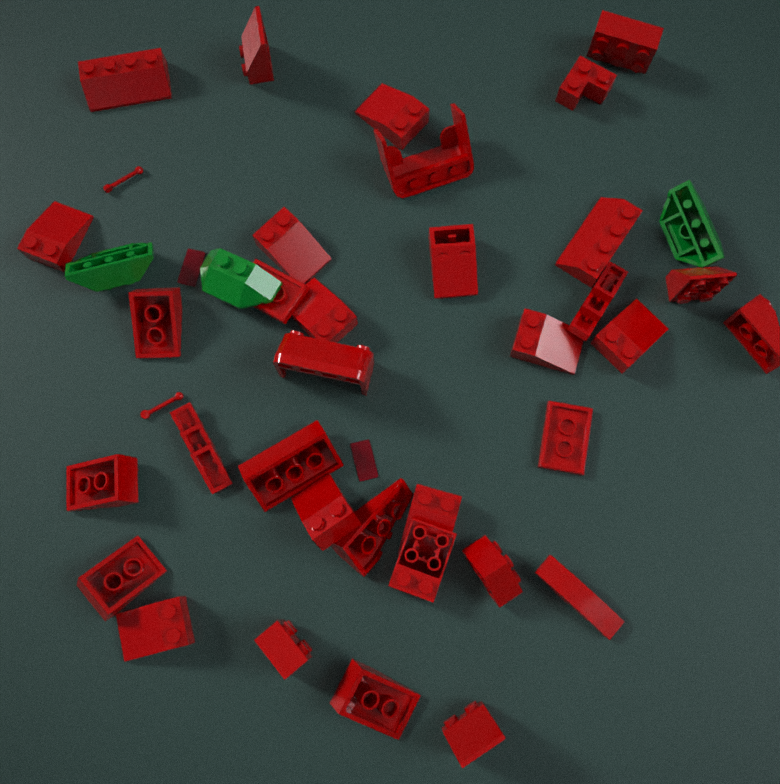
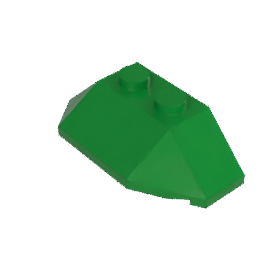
M689 179L670 189L659 222L675 260L703 268L724 259L721 241L706 207L691 180Z
M152 242L131 243L91 253L79 258L75 262L67 263L65 278L70 282L96 292L134 284L141 280L154 258Z
M221 248L211 250L200 267L202 291L238 309L262 303H271L283 284L257 264Z

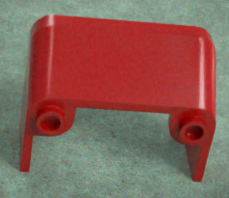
M455 103L450 104L454 125L442 130L440 134L441 146L402 158V154L397 147H387L386 140L378 129L373 130L382 165L391 188L397 197L407 198L466 178L472 174L474 161L466 116Z
M294 330L284 335L273 360V365L280 377L285 378L286 371L289 369L361 385L362 395L367 396L374 367V353L370 351L368 346L357 345V347L316 339L303 336V333Z

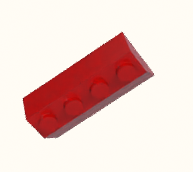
M161 48L78 62L80 82L90 112L172 98L168 65Z
M600 197L556 261L555 266L592 288L643 210L625 199Z
M316 420L240 464L238 468L244 482L264 512L307 488L326 474L341 468L344 464L319 421Z

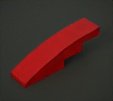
M609 261L567 330L587 341L627 276L628 271Z
M191 401L171 411L170 415L178 427L180 435L191 453L190 456L210 492L214 494L233 484Z
M549 555L535 571L561 599L574 608L586 621L590 622L605 638L610 640L623 625L624 621L606 603L552 555Z

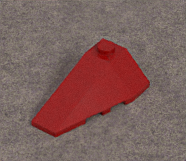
M400 478L356 510L355 514L362 525L331 545L334 551L363 577L380 559L383 553L380 551L386 539L390 540L393 534L391 529L396 520L401 519L413 496L404 479Z

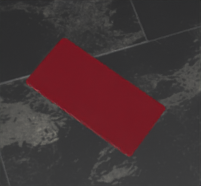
M188 248L177 283L196 286L205 252Z
M370 440L351 443L359 481L377 478L378 472Z

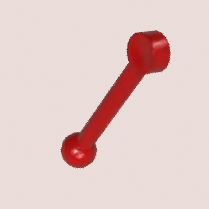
M137 166L133 172L112 184H106L103 190L106 193L111 192L114 187L136 174H142L143 168Z
M177 392L174 397L148 411H141L140 415L143 419H148L152 413L176 400H182L184 395L182 392Z

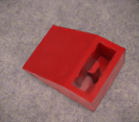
M473 224L429 227L428 240L434 299L478 295L476 245Z
M718 266L673 269L665 277L669 302L677 301L678 304H684L698 299L700 302L711 301L725 286L729 285L737 276V273Z
M412 518L388 586L434 603L457 534Z

